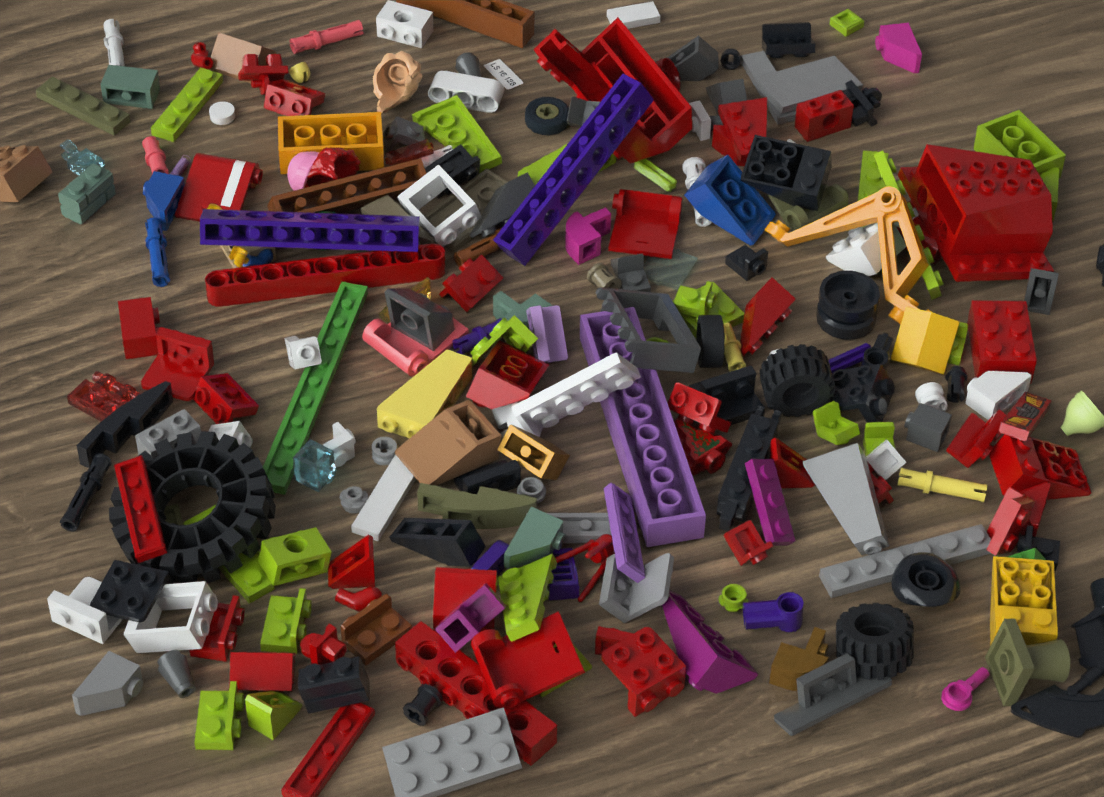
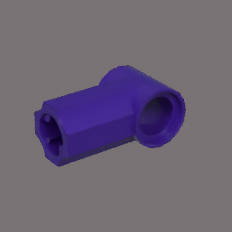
M786 592L781 594L777 600L743 603L744 627L746 630L778 627L785 632L797 631L803 623L804 601L800 595L794 592Z

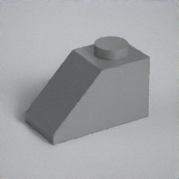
M108 651L72 694L76 714L83 716L126 706L132 697H136L143 687L140 665Z

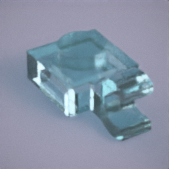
M68 139L60 144V147L65 150L61 157L67 161L68 169L78 176L91 164H97L105 168L104 160L87 148L80 152L76 145Z

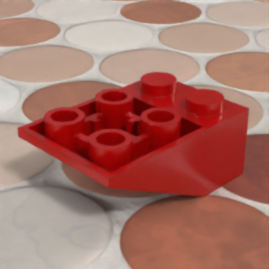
M1004 434L989 453L1003 496H1005L1008 488L1014 487L1021 491L1043 482L1051 483L1047 500L1089 496L1091 494L1079 455L1076 450L1070 447H1064L1033 437H1029L1027 441H1022Z

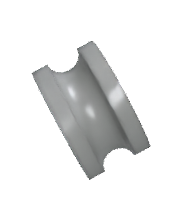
M390 437L377 438L371 445L372 459L379 465H389L395 456L397 443ZM387 449V453H382V450Z

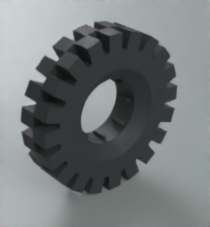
M201 431L198 442L195 441L191 432L178 434L177 447L173 449L167 438L154 444L158 456L155 458L146 451H143L139 456L142 455L146 463L167 554L138 563L135 558L119 487H114L110 498L114 507L109 508V520L113 526L111 529L130 563L168 571L173 583L176 577L180 583L197 582L198 574L201 573L205 581L210 583L221 579L218 567L224 565L231 574L243 566L238 556L239 554L243 553L252 558L261 547L256 537L267 539L272 529L268 519H275L276 505L273 501L275 495L272 485L259 458H256L251 448L245 443L239 446L237 439L229 435L223 434L221 439L218 440L215 432ZM197 485H205L217 489L218 502L212 512L202 520L189 525H176L165 521L164 510L166 505L178 492Z

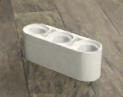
M439 71L434 76L428 90V96L433 102L439 103L457 95L467 109L492 113L498 109L505 89L502 83L494 79L450 71Z

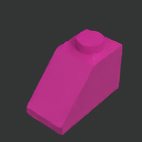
M909 23L880 25L879 36L875 38V45L877 51L881 52L883 59L912 73H919L922 52Z

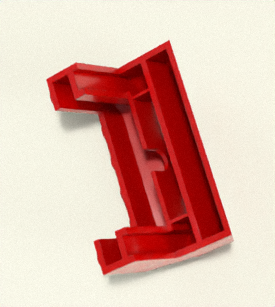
M618 17L582 52L557 29H554L533 49L539 56L537 60L539 65L546 72L551 69V75L559 83L562 81L566 82L577 94V98L601 102L622 74L641 82L654 101L613 152L618 159L623 157L631 164L667 152L692 130L691 105Z

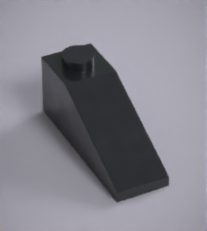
M404 517L389 537L392 542L448 566L471 567L486 548L471 520Z

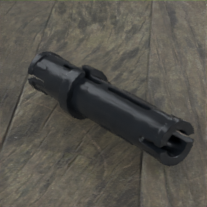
M95 454L89 469L82 474L80 486L60 520L61 527L65 530L75 532L78 529L94 495L102 488L104 484L103 478L112 464L110 462L111 459L105 454Z

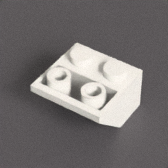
M878 222L865 227L851 229L848 231L849 236L836 242L832 246L833 250L826 256L830 263L844 271H856L867 276L877 274L882 269ZM893 223L896 255H898L907 245Z

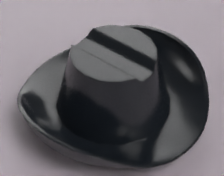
M927 552L913 553L903 558L894 570L891 581L895 596L901 602L915 606L935 607L945 605L956 600L961 592L960 580L953 567L939 556Z

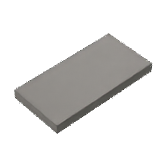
M835 56L755 77L753 85L767 97V100L781 114L796 110L798 103L838 90L845 92L847 91L845 83L850 80L855 83L860 91L863 87V84Z

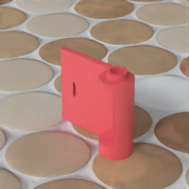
M379 318L372 320L366 326L362 338L363 341L409 376L414 377L445 350H449L453 346L452 341L468 334L469 329L453 318L455 330L435 351L391 327V322L386 324Z

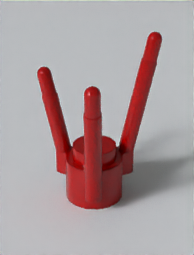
M603 534L596 540L591 539L586 544L555 558L557 563L588 550L585 557L587 559L590 558L594 563H601L599 569L578 597V602H583L605 572L607 557L615 554L612 536L609 534Z

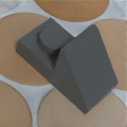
M572 96L567 125L581 127L600 102L586 101Z
M643 253L611 259L615 276L619 277L622 281L620 289L651 292V286L644 271Z

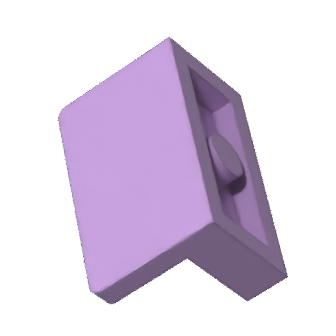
M541 305L529 307L526 310L529 330L538 338L532 346L534 357L545 363L567 360L568 354L560 307L558 305L542 308Z

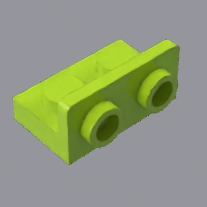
M305 588L299 589L298 598L271 595L260 642L261 651L298 654L300 642L307 634V625L304 624L305 618H310L312 601L307 600Z
M230 681L229 691H200L194 742L195 750H234L235 738H240L241 719L237 718L238 711L243 712L244 693H238L237 681Z

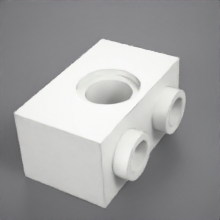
M388 0L376 17L377 37L423 48L433 32V12Z

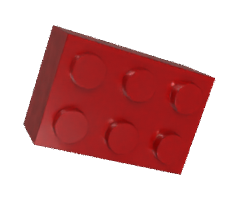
M972 300L967 324L975 377L979 378L987 371L1028 372L1032 375L1030 384H1032L1037 359L1027 302Z

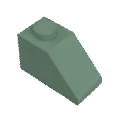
M531 506L504 553V568H518L552 554L554 549L559 550L566 537V534L563 533V520Z

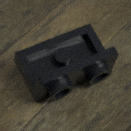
M809 22L763 24V51L771 58H782L784 54H793L795 57H807L808 53H815V42L811 38V24Z
M460 144L425 168L427 174L437 165H440L460 185L465 180L470 181L478 175L480 159L478 156L472 158ZM446 188L437 195V198L439 199L443 195H449L452 192Z

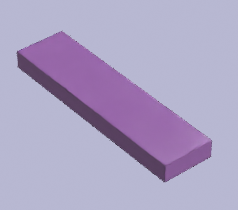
M610 483L604 488L617 569L639 583L645 578V571L632 499L629 494L615 484Z

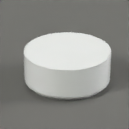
M228 102L214 103L209 108L210 120L217 125L231 123L235 119L234 106Z

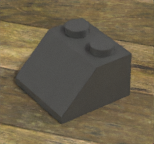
M388 288L385 291L391 327L430 350L435 351L455 330L452 312L447 307L439 306L430 301L426 295L418 294L409 288Z

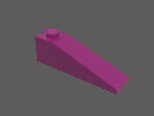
M669 590V597L662 607L677 655L686 665V674L689 676L688 682L699 691L706 689L717 694L754 680L758 673L738 650L734 649L731 651L723 644L724 637L718 631H714L710 626L703 623L705 618L681 595Z

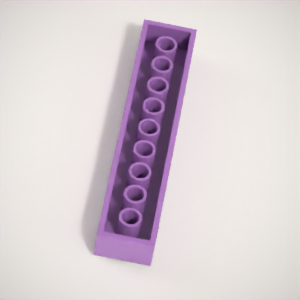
M624 308L641 340L646 341L635 308ZM603 311L580 315V341L588 366L616 352L629 362L631 361L632 352H628L624 346L627 340L621 339L617 333L621 326L613 325L610 321V316L613 312ZM638 368L641 378L633 381L634 383L626 389H617L610 393L600 403L646 547L704 538L706 514L657 371L655 369Z

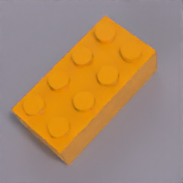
M381 112L278 116L280 174L288 173L290 161L300 152H321L326 147L354 150L355 155L361 161L358 171L384 168Z

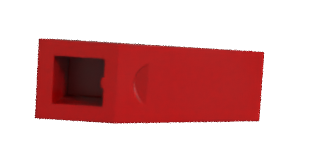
M773 277L767 281L746 305L740 339L742 357L748 351L753 355L763 344L760 338L762 336L768 338L778 327L775 321L778 319L782 323L792 312L789 306L796 298Z

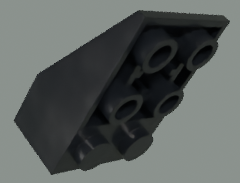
M755 135L740 181L792 206L818 211L832 168L831 151Z

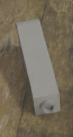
M855 443L803 461L804 468L860 554L871 555L880 552L883 548L889 547L866 455L859 444Z

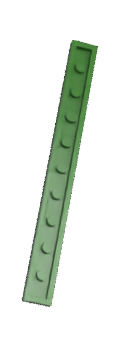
M341 282L317 338L322 362L318 365L305 367L263 465L275 493L286 494L368 295V286Z

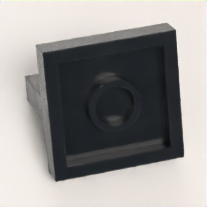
M752 365L689 385L693 389L721 400L722 403L717 417L731 422L730 426L749 420L751 413L755 414L758 405L763 406L754 392L756 371Z

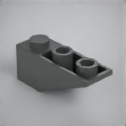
M528 172L507 182L494 192L481 215L482 217L477 221L470 233L471 238L479 234L484 238L497 230L496 225L501 223L503 227L535 187Z

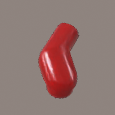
M204 42L195 43L193 45L194 52L191 55L192 64L196 67L210 69L213 66V60L208 57L209 50L206 49V44Z
M367 587L356 593L340 588L336 593L335 601L360 612L371 601L382 597V593L377 587Z

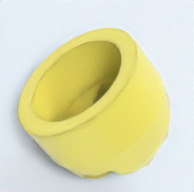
M306 62L298 63L288 71L291 78L299 84L303 83V81H308L311 74Z

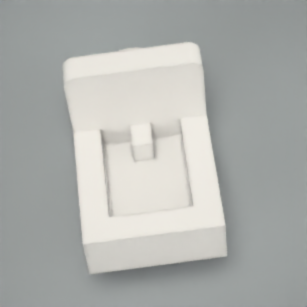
M339 422L332 425L333 439L319 446L320 466L326 472L342 466L348 460L355 457V437L349 429H345Z

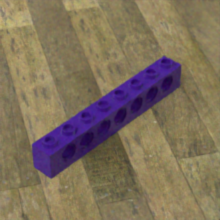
M625 74L620 76L496 235L493 241L507 256L526 266L651 105L654 99L641 82Z
M203 209L200 217V245L418 252L420 216Z

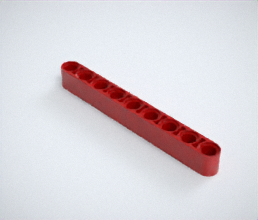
M439 244L419 245L418 252L368 251L216 270L208 273L205 277L207 300L212 306L222 307L333 293L338 291L341 282L373 288L436 280L443 277L446 271L445 249Z

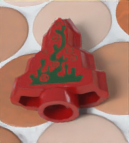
M674 420L692 475L699 474L704 470H707L709 473L717 472L723 466L726 459L725 455L732 447V443L722 435L714 436L705 430H696L686 422Z

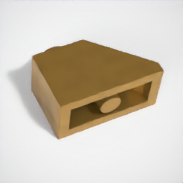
M514 425L509 426L497 449L510 459H516L518 464L541 479L550 480L558 479L570 456L549 441Z

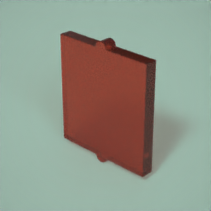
M428 139L385 153V162L392 166L434 154L433 143H429Z

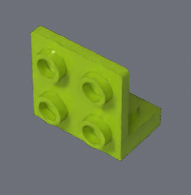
M515 315L509 321L504 317L489 334L491 338L488 340L484 337L471 351L470 354L473 356L472 367L502 338L506 340V344L524 353L530 350L538 338Z

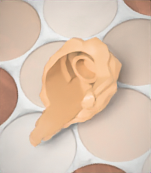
M404 51L396 54L387 53L376 67L373 84L374 94L379 99L377 112L387 113L399 104L409 101L417 91L419 82L422 79V74L420 73L421 64L415 61L410 54Z

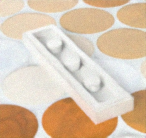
M396 454L351 526L352 533L364 537L369 534L373 537V540L379 541L414 484L416 478Z

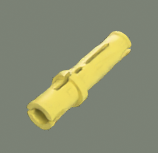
M900 468L899 476L901 477L898 479L897 486L922 489L923 493L929 494V491L981 502L985 500L987 484L934 475L933 471L928 470L926 473Z

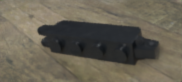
M758 405L755 414L751 413L718 495L716 514L720 515L719 529L730 531L735 520L746 522L754 502V496L745 463L751 459H769L771 440L775 437L777 438L782 411L775 410L772 418L764 417L765 407Z

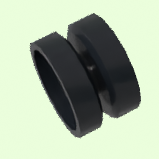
M838 271L827 276L822 281L819 289V302L816 312L817 323L824 332L839 339L853 340L866 336L873 330L876 323L880 299L878 285L872 278L856 271Z

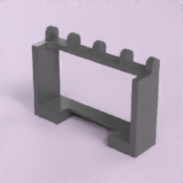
M603 287L596 290L597 298L604 300L601 312H613L610 316L611 323L621 326L617 333L621 339L627 340L624 346L628 352H632L630 363L637 368L694 373L701 347L669 294ZM634 307L638 318L652 319L658 330H670L677 344L642 341L624 308Z

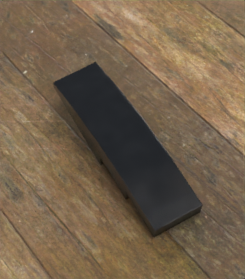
M165 381L139 394L96 425L77 444L80 465L89 468L95 454H103L105 450L116 454L132 435L135 436L153 426L173 403L171 383Z

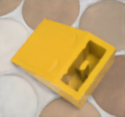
M993 556L990 646L1004 619H1016L1026 645L1057 640L1054 561Z

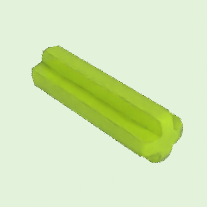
M647 158L634 162L635 170L665 191L671 192L676 188L677 180Z

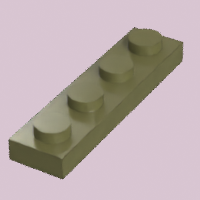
M53 76L36 89L37 98L114 136L131 122L130 114Z

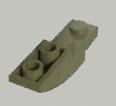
M420 483L417 491L419 511L442 515V519L471 520L476 529H499L520 526L531 506L537 509V498L501 491L496 488L480 486L476 495L466 491H457L437 485Z

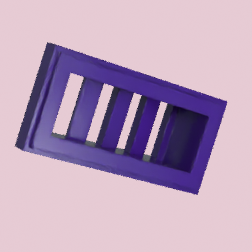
M572 548L554 549L553 555L556 558L572 550ZM574 556L557 563V565L568 564V566H556V569L551 571L552 574L559 572L569 573L553 574V581L547 586L549 601L579 597V580ZM570 579V580H567V581H555V580Z

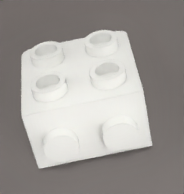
M91 577L83 578L69 596L54 590L47 598L53 622L101 644H104L123 619L108 616L106 613L90 606L102 583Z

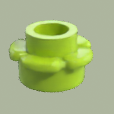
M729 584L723 588L722 595H719L718 601L727 611L737 612L742 609L743 603L748 602V599H746L747 594L742 586Z

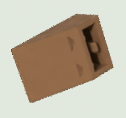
M7 145L0 147L1 202H19L53 173L38 146L21 145L19 147H10Z
M466 400L441 412L397 448L395 454L419 483L440 485L498 460L499 451L497 449L501 442V434L470 400Z

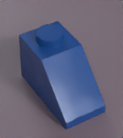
M154 171L149 181L147 180L144 183L143 195L146 196L147 208L153 217L162 220V229L167 231L175 217V212L185 186L184 177Z

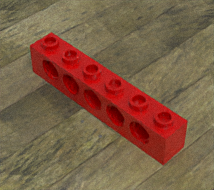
M420 621L395 642V659L399 667L404 671H410L419 679L421 684H428L437 689L442 695L443 701L447 705L454 706L460 710L466 719L500 709L494 705L479 665L460 650L455 653L446 641L424 622ZM527 701L520 702L512 709H505L519 758L532 766L557 744V724Z

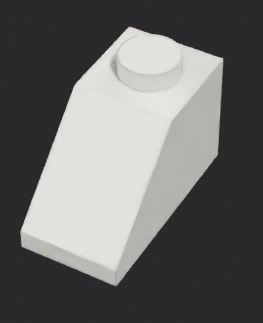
M987 371L979 378L975 377L970 381L967 386L968 393L965 404L988 420L999 409L1002 412L1008 410L1020 399L1024 392H1028L1032 375L1028 372Z

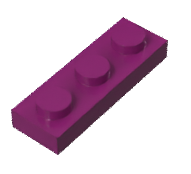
M774 459L749 460L745 463L766 543L771 541L774 546H788L796 542Z

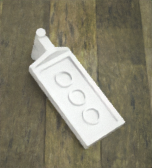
M616 352L526 400L492 409L499 429L509 428L510 425H514L540 437L542 428L556 425L559 419L567 415L580 413L586 405L605 400L610 393L617 389L630 387L634 383L633 381L641 378L636 366ZM508 429L501 432L502 439Z

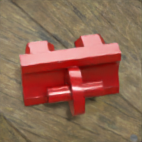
M245 54L242 59V69L238 73L239 81H251L252 88H259L261 95H266L267 84L284 79V75L289 73L288 66H283L281 54L267 55L265 58L266 66H259L258 55Z
M330 623L326 626L323 635L311 633L305 636L300 644L302 654L305 657L311 658V664L320 665L334 662L344 657L347 652L346 644L338 640L337 628Z

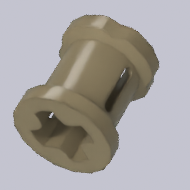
M602 262L595 264L587 273V280L598 288H621V279L613 276L608 271V267Z

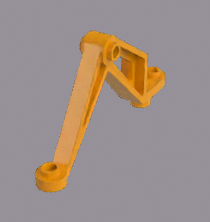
M891 186L884 187L866 198L790 233L788 232L791 229L779 220L776 223L770 221L764 229L769 235L788 247L878 222L885 300L893 306L888 316L901 325L906 307L918 309L919 303L907 294L929 264L907 206V201L896 188ZM899 222L911 257V261L900 275H898L893 223Z

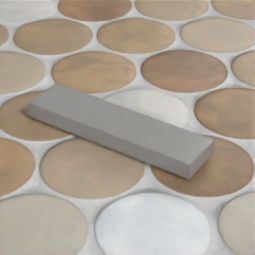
M764 51L741 55L740 62L752 83L755 77L776 72ZM757 89L761 98H765V96ZM767 100V108L777 125L795 121L796 110L781 114Z

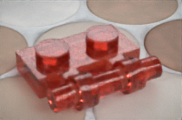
M96 371L92 376V380L95 383L85 379L67 396L68 404L99 421H103L116 409L140 393L136 392L135 387L129 384L123 385L117 382L116 377L108 373L103 374Z

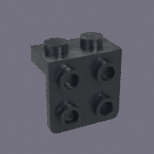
M882 364L839 369L832 374L835 383V394L830 398V402H838L840 411L859 409L867 423L883 421L892 395L895 392V385Z
M114 560L90 606L106 613L108 616L144 622L164 585L173 584L168 571Z

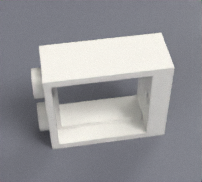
M437 165L397 196L403 210L410 216H420V226L434 238L436 244L442 247L452 243L459 234L467 228L474 226L477 220L482 217L476 203L440 165ZM448 188L464 206L435 228L419 209Z
M206 581L165 584L147 619L144 622L128 620L124 636L136 653L202 649L205 638L209 634L213 614L217 610V597ZM192 608L187 626L156 628L162 610Z

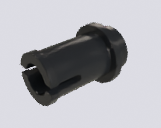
M952 366L945 374V379L948 381L947 400L953 403H958V394L960 395L959 400L961 402L965 399L964 389L968 375L961 366Z

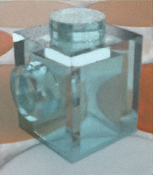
M311 439L293 457L295 480L317 492L326 484L331 483L336 475L334 451Z

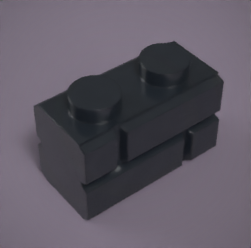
M360 656L352 658L341 657L334 662L320 665L310 664L305 668L299 669L298 690L302 700H304L308 714L370 700V681Z

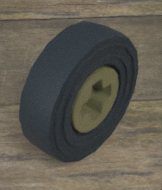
M554 97L536 98L529 102L525 109V123L534 133L540 135L558 134L568 126L569 108L565 102Z

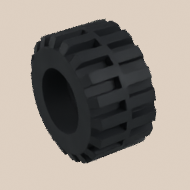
M799 344V346L790 345L787 346L788 348L776 350L775 354H770L767 357V361H763L762 369L759 372L765 402L770 410L773 409L774 412L775 410L782 411L785 417H801V415L813 414L814 410L831 401L830 398L835 394V383L828 357L825 356L821 349L817 350L815 346L806 347L805 344Z
M864 603L859 604V607L853 606L848 609V612H843L840 615V619H837L836 657L838 658L846 653L855 659L856 677L862 676L864 679L869 680L871 678L881 680L884 677H895L897 673L906 671V667L911 666L912 659L914 658L913 621L910 620V616L907 613H903L902 609L898 607L893 608L889 604Z

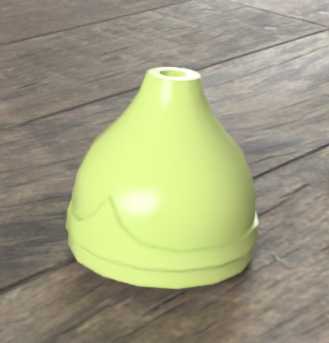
M1081 390L1069 402L1064 422L1060 428L1067 436L1094 433L1104 428V416Z

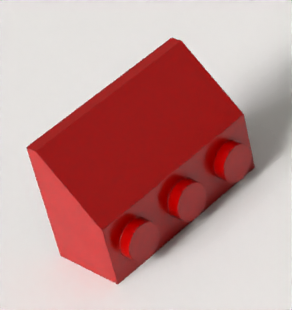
M499 340L479 367L466 397L471 399L475 405L491 410L528 399L547 371L549 364Z

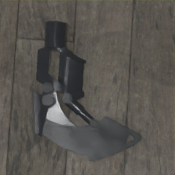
M1104 578L1097 579L1090 585L1094 610L1071 625L1072 628H1075L1081 658L1078 659L1079 664L1087 669V671L1081 675V678L1075 684L1069 686L1067 690H1062L1054 684L1011 706L1012 714L1041 727L1077 738L1082 737L1085 731L1104 726V688L1095 695L1080 694L1100 677H1104ZM1027 707L1030 713L1025 712L1021 709Z

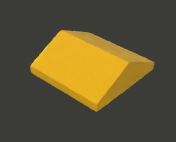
M906 307L890 360L944 375L960 322L933 312Z

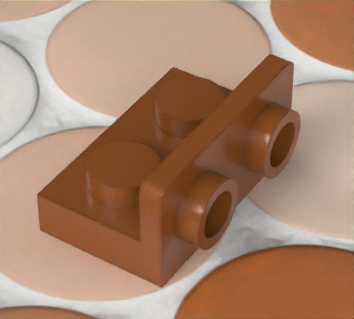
M385 594L379 599H374L365 609L344 621L341 625V640L355 657H361L363 664L366 666L393 647L398 639L412 629V625L392 608V599L388 594Z

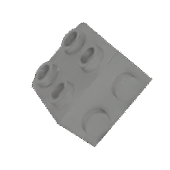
M666 553L645 564V578L639 583L617 569L615 554L607 557L599 605L623 623L640 617L644 613L663 605L669 597L674 556Z

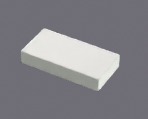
M653 1L607 10V18L610 24L618 17L627 29L660 23L661 18Z

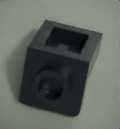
M745 244L728 254L725 264L748 281L756 275H761L766 270L768 251L763 248L758 252H754Z
M1027 525L1025 535H1019L1017 552L1020 553L1036 548L1046 560L1054 561V571H1056L1059 560L1060 541L1033 537V526Z

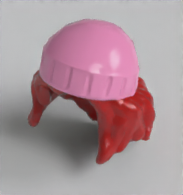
M326 147L321 152H300L290 161L287 177L290 187L295 191L356 175L360 169L361 161L355 155L354 150H345L339 147Z

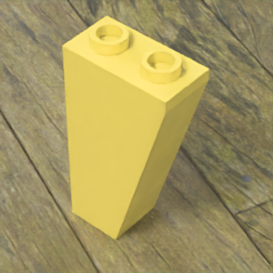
M448 349L445 350L377 407L378 428L410 439L441 412L456 404L473 377L472 358Z

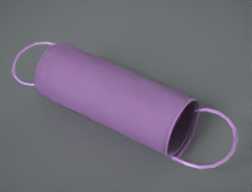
M182 156L170 174L181 176L188 167L189 161Z

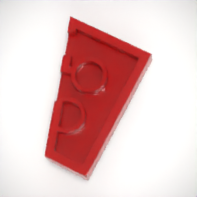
M767 97L718 105V114L740 163L746 162L754 136L766 137Z

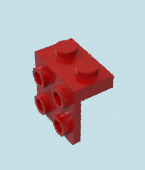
M160 327L156 333L158 355L142 378L141 387L149 390L167 381L171 383L173 398L191 401L194 398L201 376H207L214 366L212 341L177 330Z
M650 627L642 628L604 650L601 654V660L629 690L627 709L634 717L643 712L653 710L658 703L668 697L677 696L685 686L686 665Z

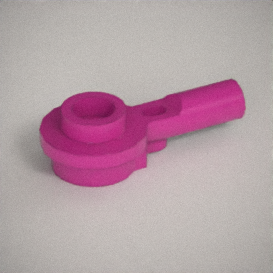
M981 667L966 681L958 680L957 682L949 683L941 694L943 704L955 711L968 709L972 704V692L989 677L988 670Z

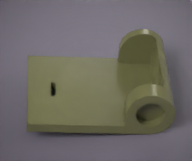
M826 184L818 211L792 206L767 194L786 226L791 229V232L848 205V193L845 188L838 184L831 186Z

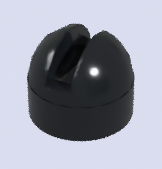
M727 48L721 55V65L727 70L738 68L741 60L740 53L737 49ZM730 55H734L733 62H728Z

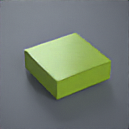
M846 9L831 17L829 25L847 37L864 28V20L851 10Z

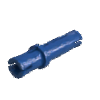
M153 217L145 222L147 231L145 242L150 252L153 284L157 287H164L170 282L165 252L167 239L163 234L162 220Z

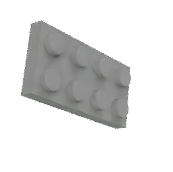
M504 707L382 747L395 797H437L522 769Z

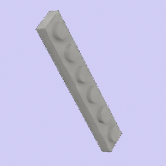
M980 524L821 568L819 577L829 596L835 598L891 582L894 570L899 562L913 553H932L950 565L991 554L986 550L991 538L983 525Z

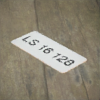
M500 59L484 65L507 90L523 84V81Z

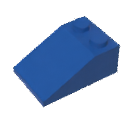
M726 155L709 164L684 196L701 216L751 246L755 244L776 213L754 187L740 181L742 171L730 156Z

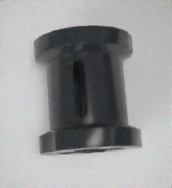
M428 684L420 685L416 697L412 702L406 703L403 707L404 715L411 722L419 726H424L428 722V716L432 710L443 703V697L440 692Z

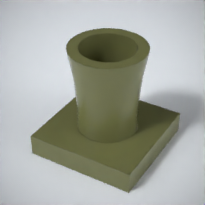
M1016 619L1003 620L985 656L1003 707L1012 706L1017 703L1029 679L1064 682L1070 672V654L1063 640L1057 639L1026 645Z

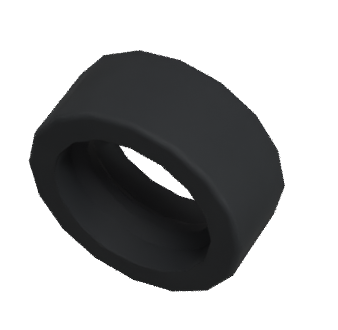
M699 315L696 341L701 347L698 365L700 368H721L724 361V325L722 316Z

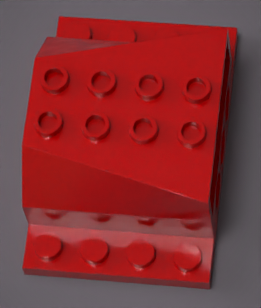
M927 144L918 167L900 168L898 177L926 228L935 238L938 250L956 282L1028 279L1031 268L1054 272L1044 254V250L1053 233L1051 193L1031 160Z

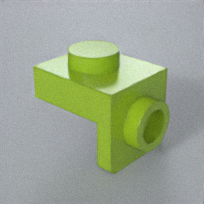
M832 401L813 411L817 436L835 445H843L848 443L851 438L860 434L857 423L841 417L838 402Z

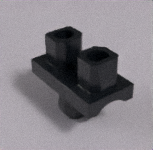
M852 80L846 82L847 91L843 93L855 106L852 115L854 126L856 127L866 121L871 127L878 124L873 116L874 108L876 109L881 105L882 94L879 89H868L866 87L861 92Z

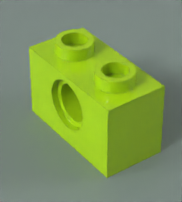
M315 527L262 540L258 562L272 585L277 586L327 573L332 551Z

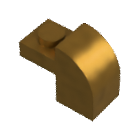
M814 627L805 649L781 642L771 665L769 684L797 691L796 679L828 663L829 657H826L829 644L824 643L826 630Z

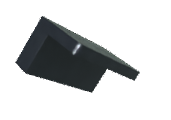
M516 459L510 462L501 460L454 478V483L459 491H466L476 495L480 486L509 491L517 488L521 483V467Z

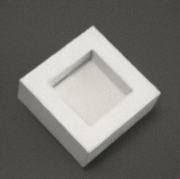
M885 440L866 456L874 471L885 480L906 463L888 440Z

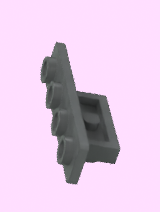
M846 653L796 679L798 703L775 714L774 721L790 736H794L890 687L892 679L884 677L881 680H877V678L869 680L864 679L862 676L856 677L855 659Z

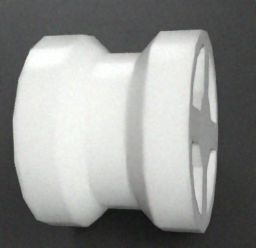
M929 382L918 387L915 392L918 403L944 412L947 410L948 404L945 397H943L944 392L940 384Z

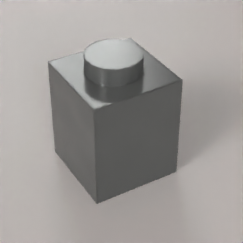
M919 403L915 412L910 411L904 425L905 428H908L906 440L938 452L948 435L952 414Z

